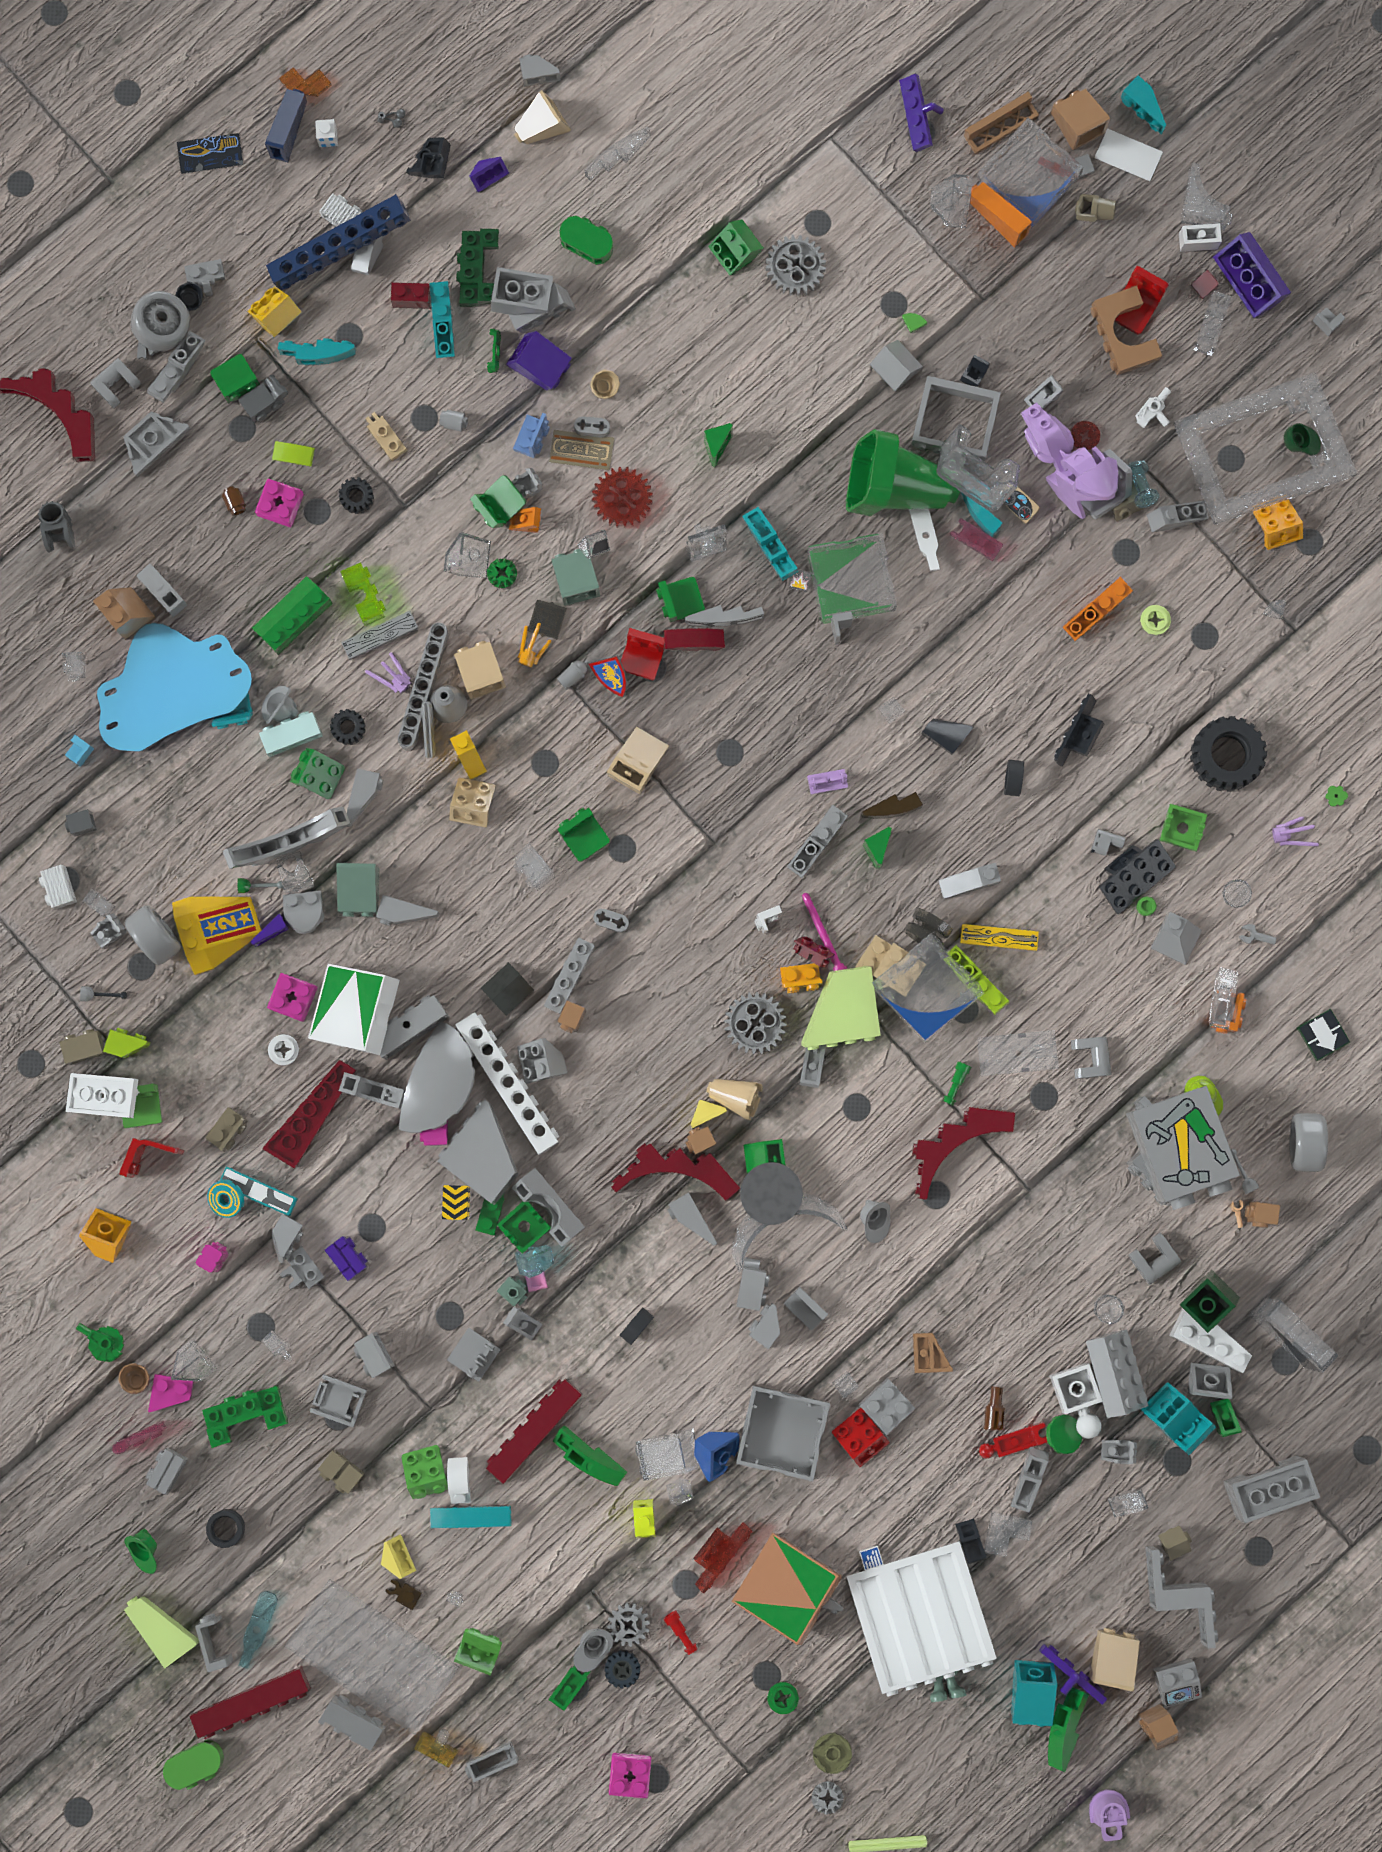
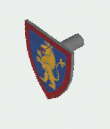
M617 655L589 663L597 679L611 692L623 698L627 688V678L621 663V657Z

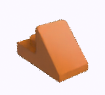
M541 508L521 509L510 520L509 530L538 532Z

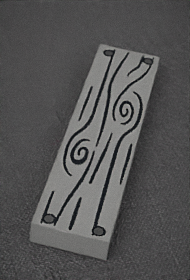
M408 611L341 643L349 660H352L419 628L411 611Z

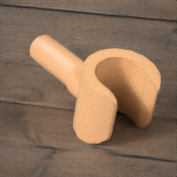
M1239 1200L1240 1208H1235L1234 1202L1231 1203L1230 1208L1235 1212L1238 1228H1242L1240 1210L1243 1208V1202Z

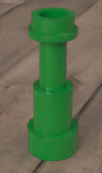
M957 1061L956 1071L951 1081L953 1083L948 1095H944V1102L954 1106L956 1102L954 1098L957 1091L962 1086L966 1075L970 1073L972 1067Z

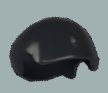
M190 281L180 285L175 294L185 304L189 312L200 308L204 300L203 290L198 284Z

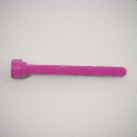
M803 893V901L824 946L835 954L830 958L834 965L833 970L848 969L847 966L840 962L810 895Z

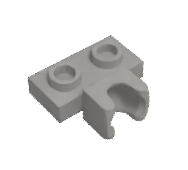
M302 1246L295 1250L290 1258L287 1259L291 1266L279 1274L281 1278H285L288 1275L294 1278L293 1282L289 1284L290 1290H293L302 1282L310 1289L324 1278Z

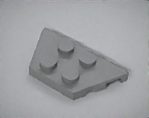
M150 412L123 436L134 474L138 477L190 429L189 425L160 416V414Z

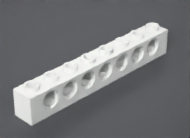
M474 1012L455 1025L469 1044L470 1049L538 1155H541L559 1143L557 1138L560 1136L554 1127L549 1128L546 1123L549 1119L544 1111L539 1112L536 1106L539 1104L533 1095L529 1096L526 1092L528 1086L524 1080H519L515 1075L518 1071L512 1062L508 1064L505 1057L508 1055L502 1046L497 1047L494 1042L497 1038L492 1030L488 1032L484 1025L487 1023L481 1014L477 1015ZM481 1029L483 1031L480 1039L473 1038L474 1030ZM486 1045L493 1047L491 1055H484L483 1048ZM497 1061L503 1062L504 1065L503 1069L499 1072L493 1069V1065ZM507 1077H511L514 1080V1084L510 1088L504 1086V1080ZM518 1093L524 1095V1101L521 1104L514 1102V1097ZM530 1109L533 1110L535 1117L532 1120H526L524 1117L525 1112ZM537 1126L545 1128V1134L541 1137L535 1135V1128Z

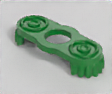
M490 329L489 332L490 335L494 336L492 361L487 363L489 373L498 372L501 333L498 329Z

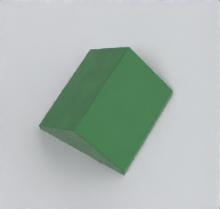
M731 423L704 430V443L711 465L714 468L733 436V424Z
M887 827L864 840L863 847L876 869H880L892 830L891 827Z

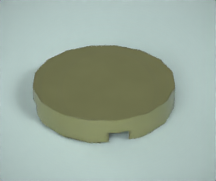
M826 1733L819 1737L814 1744L813 1759L820 1770L825 1773L838 1774L849 1766L852 1758V1748L846 1738L837 1733Z

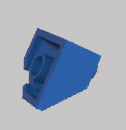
M707 1432L695 1440L694 1456L709 1482L723 1475L727 1470L728 1466H726V1463L731 1455L735 1457L739 1450V1434L733 1432Z

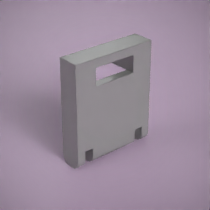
M323 1374L322 1379L328 1380L329 1383H319L312 1404L320 1408L319 1410L311 1408L310 1412L354 1427L367 1389ZM354 1396L359 1398V1401L352 1416L347 1414V1411Z

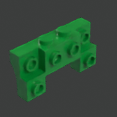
M277 1385L256 1393L252 1389L243 1392V1397L236 1399L234 1395L224 1398V1403L203 1409L202 1413L207 1426L206 1431L211 1448L232 1442L228 1426L263 1415L268 1430L288 1424L279 1386Z

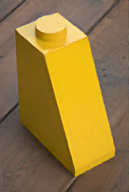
M467 730L450 738L470 780L487 772Z

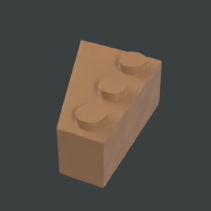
M1161 1704L1139 1714L1141 1718L1139 1724L1143 1732L1152 1740L1156 1751L1178 1740L1179 1732L1170 1713Z

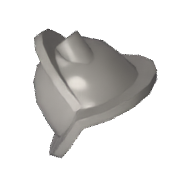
M278 686L272 689L266 696L262 705V717L267 724L271 720L278 722L289 718L292 720L298 714L295 702L288 696L291 691L290 688Z

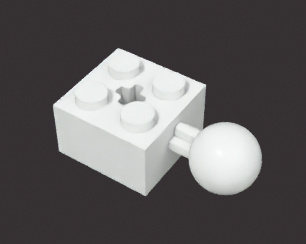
M1084 1363L1049 1375L1062 1413L1068 1414L1078 1411L1079 1418L1076 1423L1078 1433L1088 1439L1096 1437L1101 1431V1421L1096 1415L1090 1413L1088 1406L1102 1402V1398L1090 1364ZM1074 1384L1080 1385V1388L1077 1389L1078 1393L1072 1391Z

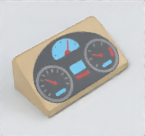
M1013 482L998 498L1025 524L1040 509Z

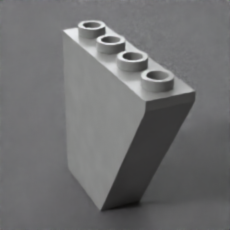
M484 1100L477 1104L471 1118L468 1117L464 1121L463 1129L453 1135L450 1140L452 1143L449 1147L444 1148L440 1152L438 1162L487 1201L495 1205L518 1176V1172L493 1107L488 1101Z

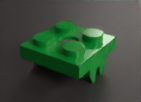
M529 1202L520 1203L497 1224L504 1235L522 1254L551 1229L549 1224ZM521 1221L529 1222L530 1229L527 1232L519 1230V1223Z

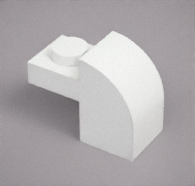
M448 1458L447 1479L451 1504L470 1503L468 1458Z

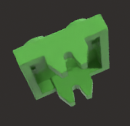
M1169 804L1159 841L1196 852L1203 836L1207 814ZM1179 823L1187 824L1188 831L1186 833L1178 832L1177 826Z

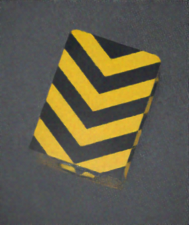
M444 1185L442 1219L469 1220L470 1187Z

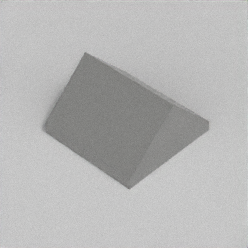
M899 340L884 346L870 363V366L895 392L923 368Z
M1191 1363L1188 1393L1232 1399L1230 1367Z

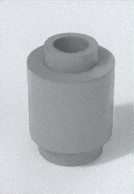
M448 409L447 411L442 410L439 425L444 426L446 429L462 432L463 428H467L468 418L462 412Z

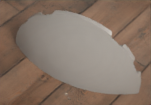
M442 1021L427 1040L411 1072L401 1107L399 1130L422 1133V1131L428 1129L435 1130L447 1124L446 1121L453 1114H458L470 1096L475 1076V1069L472 1067L471 1057H473L469 1044L460 1036L461 1033Z

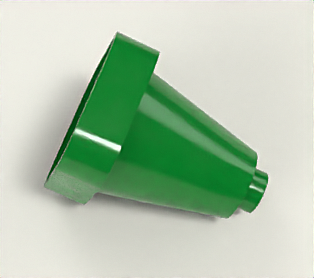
M873 429L860 438L855 446L846 495L847 512L870 517L882 509H944L948 503L954 504L957 501L960 493V482L954 480L951 471L899 446L897 434Z

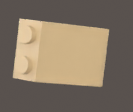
M481 641L476 643L473 648L468 649V647H464L454 654L470 700L506 688L490 642Z
M1104 1628L1103 1631L1098 1630L1089 1678L1096 1684L1133 1692L1140 1641L1132 1633L1123 1632V1635L1115 1633L1116 1630Z

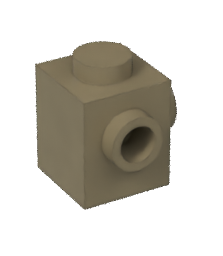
M1180 1526L1171 1528L1165 1533L1158 1535L1162 1548L1170 1561L1192 1551L1189 1544L1192 1540L1188 1532H1183Z

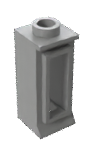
M509 1741L467 1760L465 1772L469 1779L472 1778L473 1782H476L518 1763L519 1758L512 1742ZM505 1750L508 1759L479 1771L476 1762Z

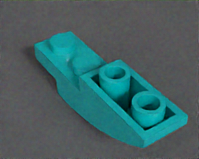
M432 282L429 285L436 358L455 357L449 282Z
M329 338L317 340L316 347L310 343L299 345L288 340L278 343L280 355L295 357L298 365L330 364L356 354V348L352 342H334Z

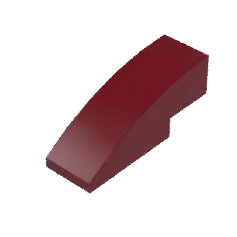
M687 628L664 630L665 649L717 651L725 648L724 629Z

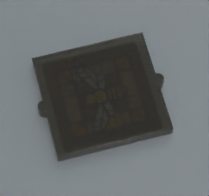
M537 599L527 631L534 633L537 623H541L538 634L541 637L546 636L558 640L567 608L555 605L553 602L548 603Z

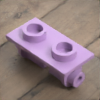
M845 769L807 776L810 794L848 788Z

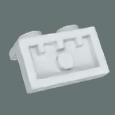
M779 905L757 914L755 924L758 931L762 930L763 934L767 933L768 928L765 921L767 920V923H771L779 919V915L782 913Z

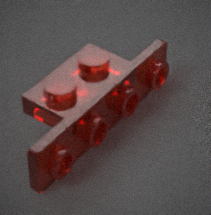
M744 1522L741 1523L731 1537L717 1527L693 1559L706 1569L695 1583L702 1593H705L712 1587L715 1579L725 1570L729 1561L736 1556L742 1544L749 1539L752 1529Z

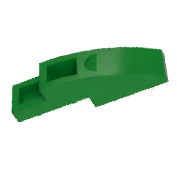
M565 1425L560 1428L553 1439V1442L566 1452L563 1458L581 1471L600 1481L619 1486L627 1474L623 1467L599 1447L593 1450Z
M1073 1687L1068 1692L1063 1705L1060 1703L1057 1705L1048 1743V1765L1063 1772L1067 1769L1080 1735L1075 1733V1730L1089 1694Z

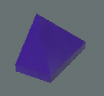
M495 157L479 160L469 177L479 193L509 174V171L502 158Z

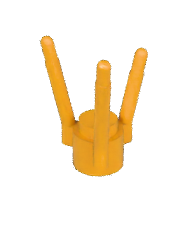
M537 623L528 649H525L528 626L524 627L518 663L532 668L533 664L537 665L539 659L551 644V640H548L535 657L536 653L532 651L541 623Z

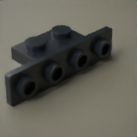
M1088 693L1086 698L1082 700L1080 710L1073 717L1069 731L1064 734L1063 742L1055 752L1054 760L1061 767H1063L1071 751L1088 757L1104 726L1103 721L1089 716L1097 702L1092 694Z

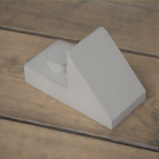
M1051 375L1024 400L1029 407L1037 402L1044 409L1050 402L1059 398L1063 389L1053 375Z
M516 1307L512 1308L503 1322L506 1326L531 1341L543 1325Z

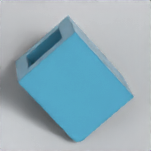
M74 735L70 740L74 744L65 756L81 767L94 748Z

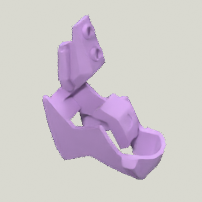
M1037 402L1021 413L1028 426L1024 431L1025 438L1035 457L1044 463H1053L1056 468L1054 473L1046 477V481L1057 497L1081 519L1086 517L1080 501L1109 500L1116 497L1115 492L1118 488L1119 478L1117 460L1110 457L1105 458L1096 446L1092 448L1093 457L1084 447L1071 453L1074 445L1071 431L1055 416L1048 414Z

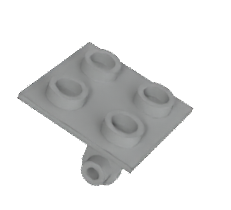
M468 1328L447 1361L461 1369L470 1378L479 1382L501 1349L471 1328Z

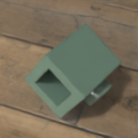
M509 1276L497 1290L512 1306L517 1304L521 1306L528 1298L525 1295L528 1292L525 1289L527 1285L519 1278L516 1281Z

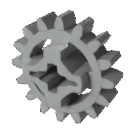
M628 1602L625 1603V1607L619 1604L618 1611L612 1610L614 1617H608V1620L612 1623L608 1624L607 1628L612 1629L610 1634L616 1636L615 1642L619 1641V1639L622 1641L621 1646L628 1642L629 1646L632 1647L633 1641L640 1644V1637L645 1640L644 1632H649V1628L645 1627V1625L650 1624V1620H645L648 1613L642 1614V1606L637 1609L636 1603H633L632 1607H629ZM626 1611H631V1612H633L631 1615H624V1614H623V1612H626ZM639 1617L642 1621L641 1629L639 1626H637V1620ZM616 1619L618 1620L621 1626L619 1631H617L616 1629ZM630 1620L633 1621V1622H632V1626H633L634 1628H631V1627L625 1628V1622H624V1621H627V1622H629ZM631 1633L636 1635L633 1637H624L626 1634Z

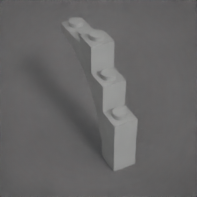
M344 807L332 808L278 834L244 845L227 848L223 851L229 869L248 865H263L280 855L294 853L308 844L322 842L351 823Z

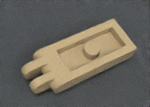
M373 412L371 415L375 421L372 422L369 416L365 419L369 423L366 427L390 460L393 461L405 453L407 449L383 416L378 417Z

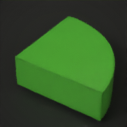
M907 313L902 315V319L910 333L927 325V321L918 314Z

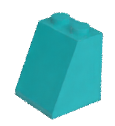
M1014 1660L1011 1707L1012 1722L1014 1724L1037 1725L1040 1727L1053 1725L1057 1692L1054 1663Z

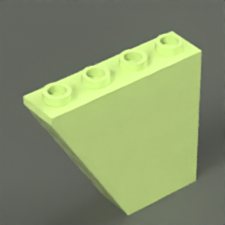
M863 966L830 971L801 1041L802 1046L807 1047L808 1050L819 1049V1045L826 1044V1047L838 1046V1042L845 1041V1044L857 1043L856 1039L864 1038V1041L875 1040V1036H881L871 967Z

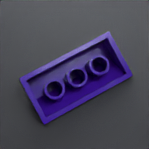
M1251 232L1238 235L1213 257L1253 318L1276 306L1291 294Z

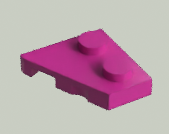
M155 1374L148 1412L191 1400L194 1380Z

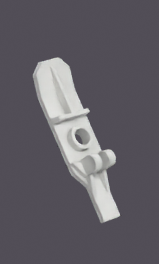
M909 509L919 549L923 556L927 558L930 572L940 570L936 556L938 542L929 509ZM927 534L929 535V538L925 539L923 538V535Z

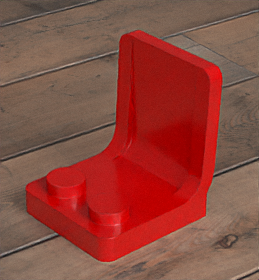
M1136 266L1124 290L1137 286L1143 304L1138 309L1119 315L1115 318L1114 322L1140 335L1162 300L1169 284L1142 267Z
M132 1138L119 1175L128 1178H134L135 1175H138L141 1169L140 1160L148 1146L183 1155L185 1150L155 1141Z

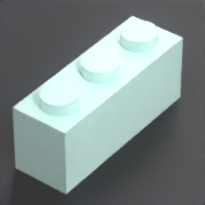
M308 711L299 714L296 719H285L278 726H267L262 729L263 732L259 733L269 757L323 737L315 715Z

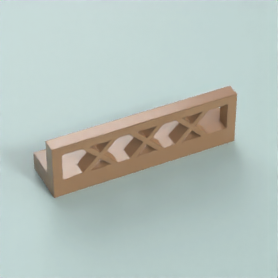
M1029 91L965 129L964 138L975 154H978L1039 116L1031 103L1032 96ZM1026 107L1032 113L1029 117L1020 116V111ZM1007 118L1016 119V124L1012 127L1005 126L1004 122ZM993 127L1001 129L1000 134L997 136L988 135L989 129ZM982 137L985 138L984 144L977 147L973 139Z

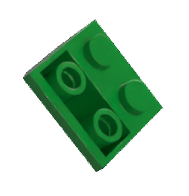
M743 219L729 222L708 246L730 276L752 262L764 249Z
M782 1139L743 1145L747 1174L756 1166L764 1163H779L786 1166Z

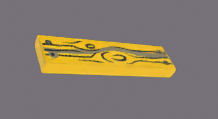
M962 924L960 944L1037 951L1039 932Z

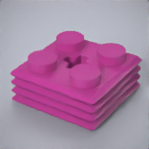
M267 479L255 513L258 517L292 527L304 493L301 489ZM282 500L283 505L279 504L277 506L276 501Z
M280 973L267 1008L304 1022L317 991V986ZM295 992L294 995L297 997V999L289 1002L290 999L288 998V995H292V993Z
M613 1753L609 1795L647 1799L652 1757ZM628 1771H632V1774L636 1775V1777L628 1780V1777L625 1775L628 1774Z

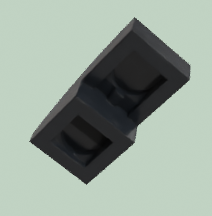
M974 1518L955 1524L967 1564L987 1559Z

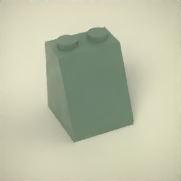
M576 549L572 554L566 555L562 553L551 559L564 606L600 597L599 585L588 549Z
M337 863L338 912L343 914V917H354V914H362V917H373V914H377L379 906V867L376 864Z

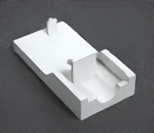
M71 1073L66 1112L134 1118L136 1096L139 1093L137 1089L138 1079Z

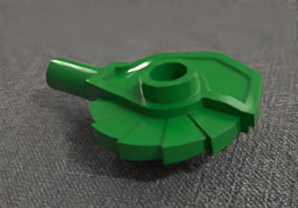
M79 1323L76 1330L88 1336V1349L96 1360L113 1362L123 1354L121 1351L125 1345L123 1344L124 1339L117 1328L114 1329L107 1326L98 1328L99 1330H91L82 1323Z

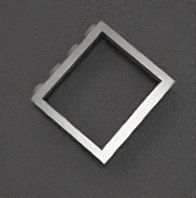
M927 376L911 445L920 448V450H933L934 453L940 455L944 453L951 454L953 458L962 459V457L968 458L974 463L975 461L984 462L1001 392ZM930 390L992 404L982 450L919 436Z

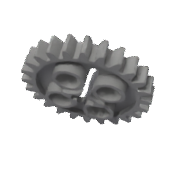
M792 235L791 240H788L785 236L783 243L777 240L778 247L772 245L773 252L768 251L770 258H766V263L769 265L766 266L765 270L770 272L767 273V278H772L771 285L777 283L776 290L782 287L783 294L787 290H789L790 296H792L794 291L800 296V291L802 290L807 294V288L813 291V284L819 286L820 281L818 279L823 280L824 278L822 274L826 271V268L823 267L826 265V260L822 259L824 258V253H819L821 250L820 246L815 248V241L808 243L809 237L803 241L801 235H799L798 239H795L794 235ZM797 250L799 254L791 255L790 251ZM810 261L814 265L811 267H807L804 265V263ZM785 264L787 268L780 269L778 268V265ZM799 275L802 279L795 281L792 277Z
M749 992L748 998L745 999L741 995V1002L735 999L736 1006H729L732 1013L726 1012L725 1014L730 1017V1019L724 1020V1023L729 1024L725 1031H731L727 1038H734L732 1045L737 1042L739 1043L738 1050L745 1047V1053H747L749 1049H752V1054L754 1055L756 1049H759V1052L763 1054V1048H766L769 1052V1045L776 1047L775 1040H782L779 1034H785V1031L781 1027H785L787 1024L781 1022V1020L785 1019L786 1016L780 1015L784 1009L776 1008L779 1002L773 1004V997L767 1000L766 993L761 998L758 992H756L755 997H752ZM755 1005L758 1008V1013L750 1015L747 1012L748 1006ZM765 1009V1013L759 1020L760 1027L755 1026L750 1036L746 1038L745 1035L752 1026L750 1021H755L761 1010ZM767 1015L774 1018V1023L770 1026L765 1025L763 1022V1018ZM739 1021L747 1023L748 1027L745 1031L737 1029L736 1025ZM757 1031L764 1035L763 1040L760 1042L753 1039V1034Z

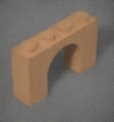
M1137 286L1094 300L1090 308L1093 318L1097 319L1098 333L1100 336H1103L1105 341L1103 343L1104 350L1110 355V366L1116 372V375L1159 361L1162 357L1156 339L1139 345L1129 346L1120 342L1114 334L1113 324L1115 318L1121 314L1138 309L1143 304Z

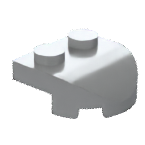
M321 891L283 895V911L288 926L301 934L311 933L316 930V927L324 920Z

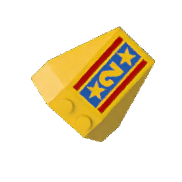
M188 897L172 902L177 930L194 975L213 970L249 944L262 931L251 897Z

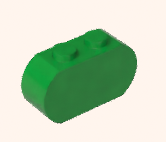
M579 216L568 217L562 222L559 234L563 248L595 265L603 264L611 258L613 254V240L606 228L603 226L597 227L588 218H580Z

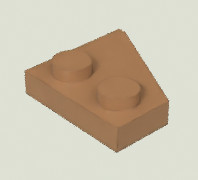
M913 1333L914 1373L953 1372L933 1333Z

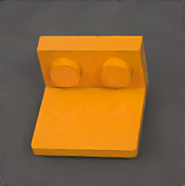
M1288 498L1253 510L1254 516L1264 531V542L1267 550L1303 539V522Z
M814 963L780 968L783 991H787V994L798 993L799 989L806 988V991H815L822 985L819 966Z

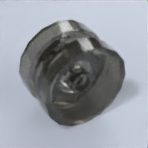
M917 908L912 915L916 923L908 922L903 932L925 948L939 953L944 945L940 938H948L953 929L934 914Z

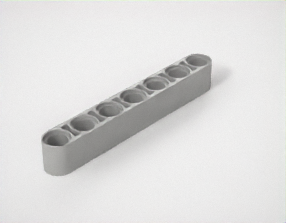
M435 623L430 628L400 728L398 743L406 751L415 748L423 724L422 707L415 709L413 704L416 701H430L448 641L449 633L443 623ZM443 629L444 634L442 636H435L436 630ZM437 647L439 651L437 654L432 655L429 653L430 649ZM432 665L434 669L432 672L426 673L424 672L425 666ZM427 683L428 688L421 691L419 690V685ZM410 719L417 720V724L414 727L408 726ZM405 737L412 738V742L409 745L402 743Z

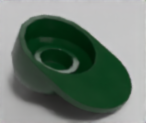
M1297 423L1288 427L1284 432L1285 446L1291 452H1303L1310 456L1320 452L1321 441L1319 435L1312 428Z

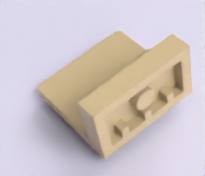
M458 778L450 804L449 820L487 828L489 808L495 791V785Z

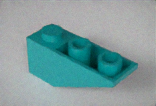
M1138 75L1123 90L1121 95L1122 102L1125 106L1131 107L1140 119L1146 120L1152 130L1162 135L1166 128V123L1154 91Z

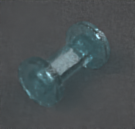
M1141 460L1128 464L1132 470V480L1138 493L1134 498L1136 506L1146 508L1154 505L1159 500L1160 495L1156 489L1150 488L1145 474L1149 470L1148 464Z

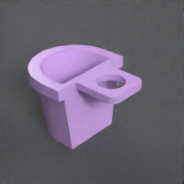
M1106 1789L1093 1796L1089 1804L1090 1822L1101 1827L1103 1840H1120L1122 1838L1121 1825H1127V1819L1130 1818L1126 1799L1119 1792ZM1116 1826L1117 1833L1109 1836L1106 1833V1828Z

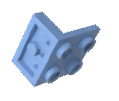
M542 413L540 419L528 414L526 415L514 444V451L535 458L536 453L539 454L543 446L541 441L543 436L546 437L550 429L545 413Z

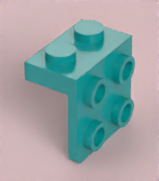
M249 692L233 711L214 717L212 727L217 726L218 729L229 727V724L236 723V725L247 724V721L253 715Z

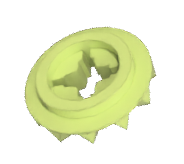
M1151 605L1142 612L1140 622L1142 629L1148 632V634L1157 636L1167 631L1171 624V617L1164 607ZM1154 613L1156 618L1161 620L1157 623L1156 628L1154 622L1149 621L1153 619Z

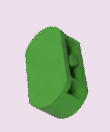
M206 1739L171 1756L163 1767L165 1782L174 1789L181 1790L186 1787L189 1790L197 1786V1781L203 1778L205 1781L212 1779L216 1776L215 1773L223 1763L224 1755L222 1748L215 1741Z

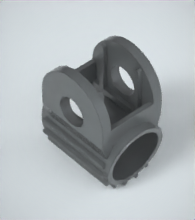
M58 501L46 502L45 505L42 504L41 509L39 508L38 519L41 522L40 530L46 551L48 553L53 552V542L67 540L69 547L74 548L75 538L74 532L71 529L73 526L71 523L72 519L63 505L59 504ZM60 516L56 521L50 522L54 517ZM63 528L62 534H54L51 532L52 530Z

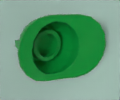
M142 1529L133 1537L127 1536L124 1539V1543L135 1564L143 1572L153 1574L157 1570V1564L153 1556L157 1549L156 1541L146 1529Z

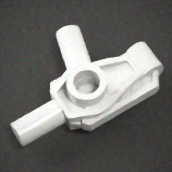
M1165 387L1158 397L1149 398L1136 414V423L1145 428L1148 422L1156 417L1164 427L1167 426L1170 422L1162 413V410L1165 408L1164 400L1171 391Z

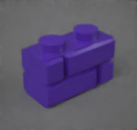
M342 1236L326 1248L325 1252L346 1280L350 1281L368 1267L366 1264L368 1260L362 1252L358 1254L355 1250L356 1244L351 1237L346 1238V1236Z

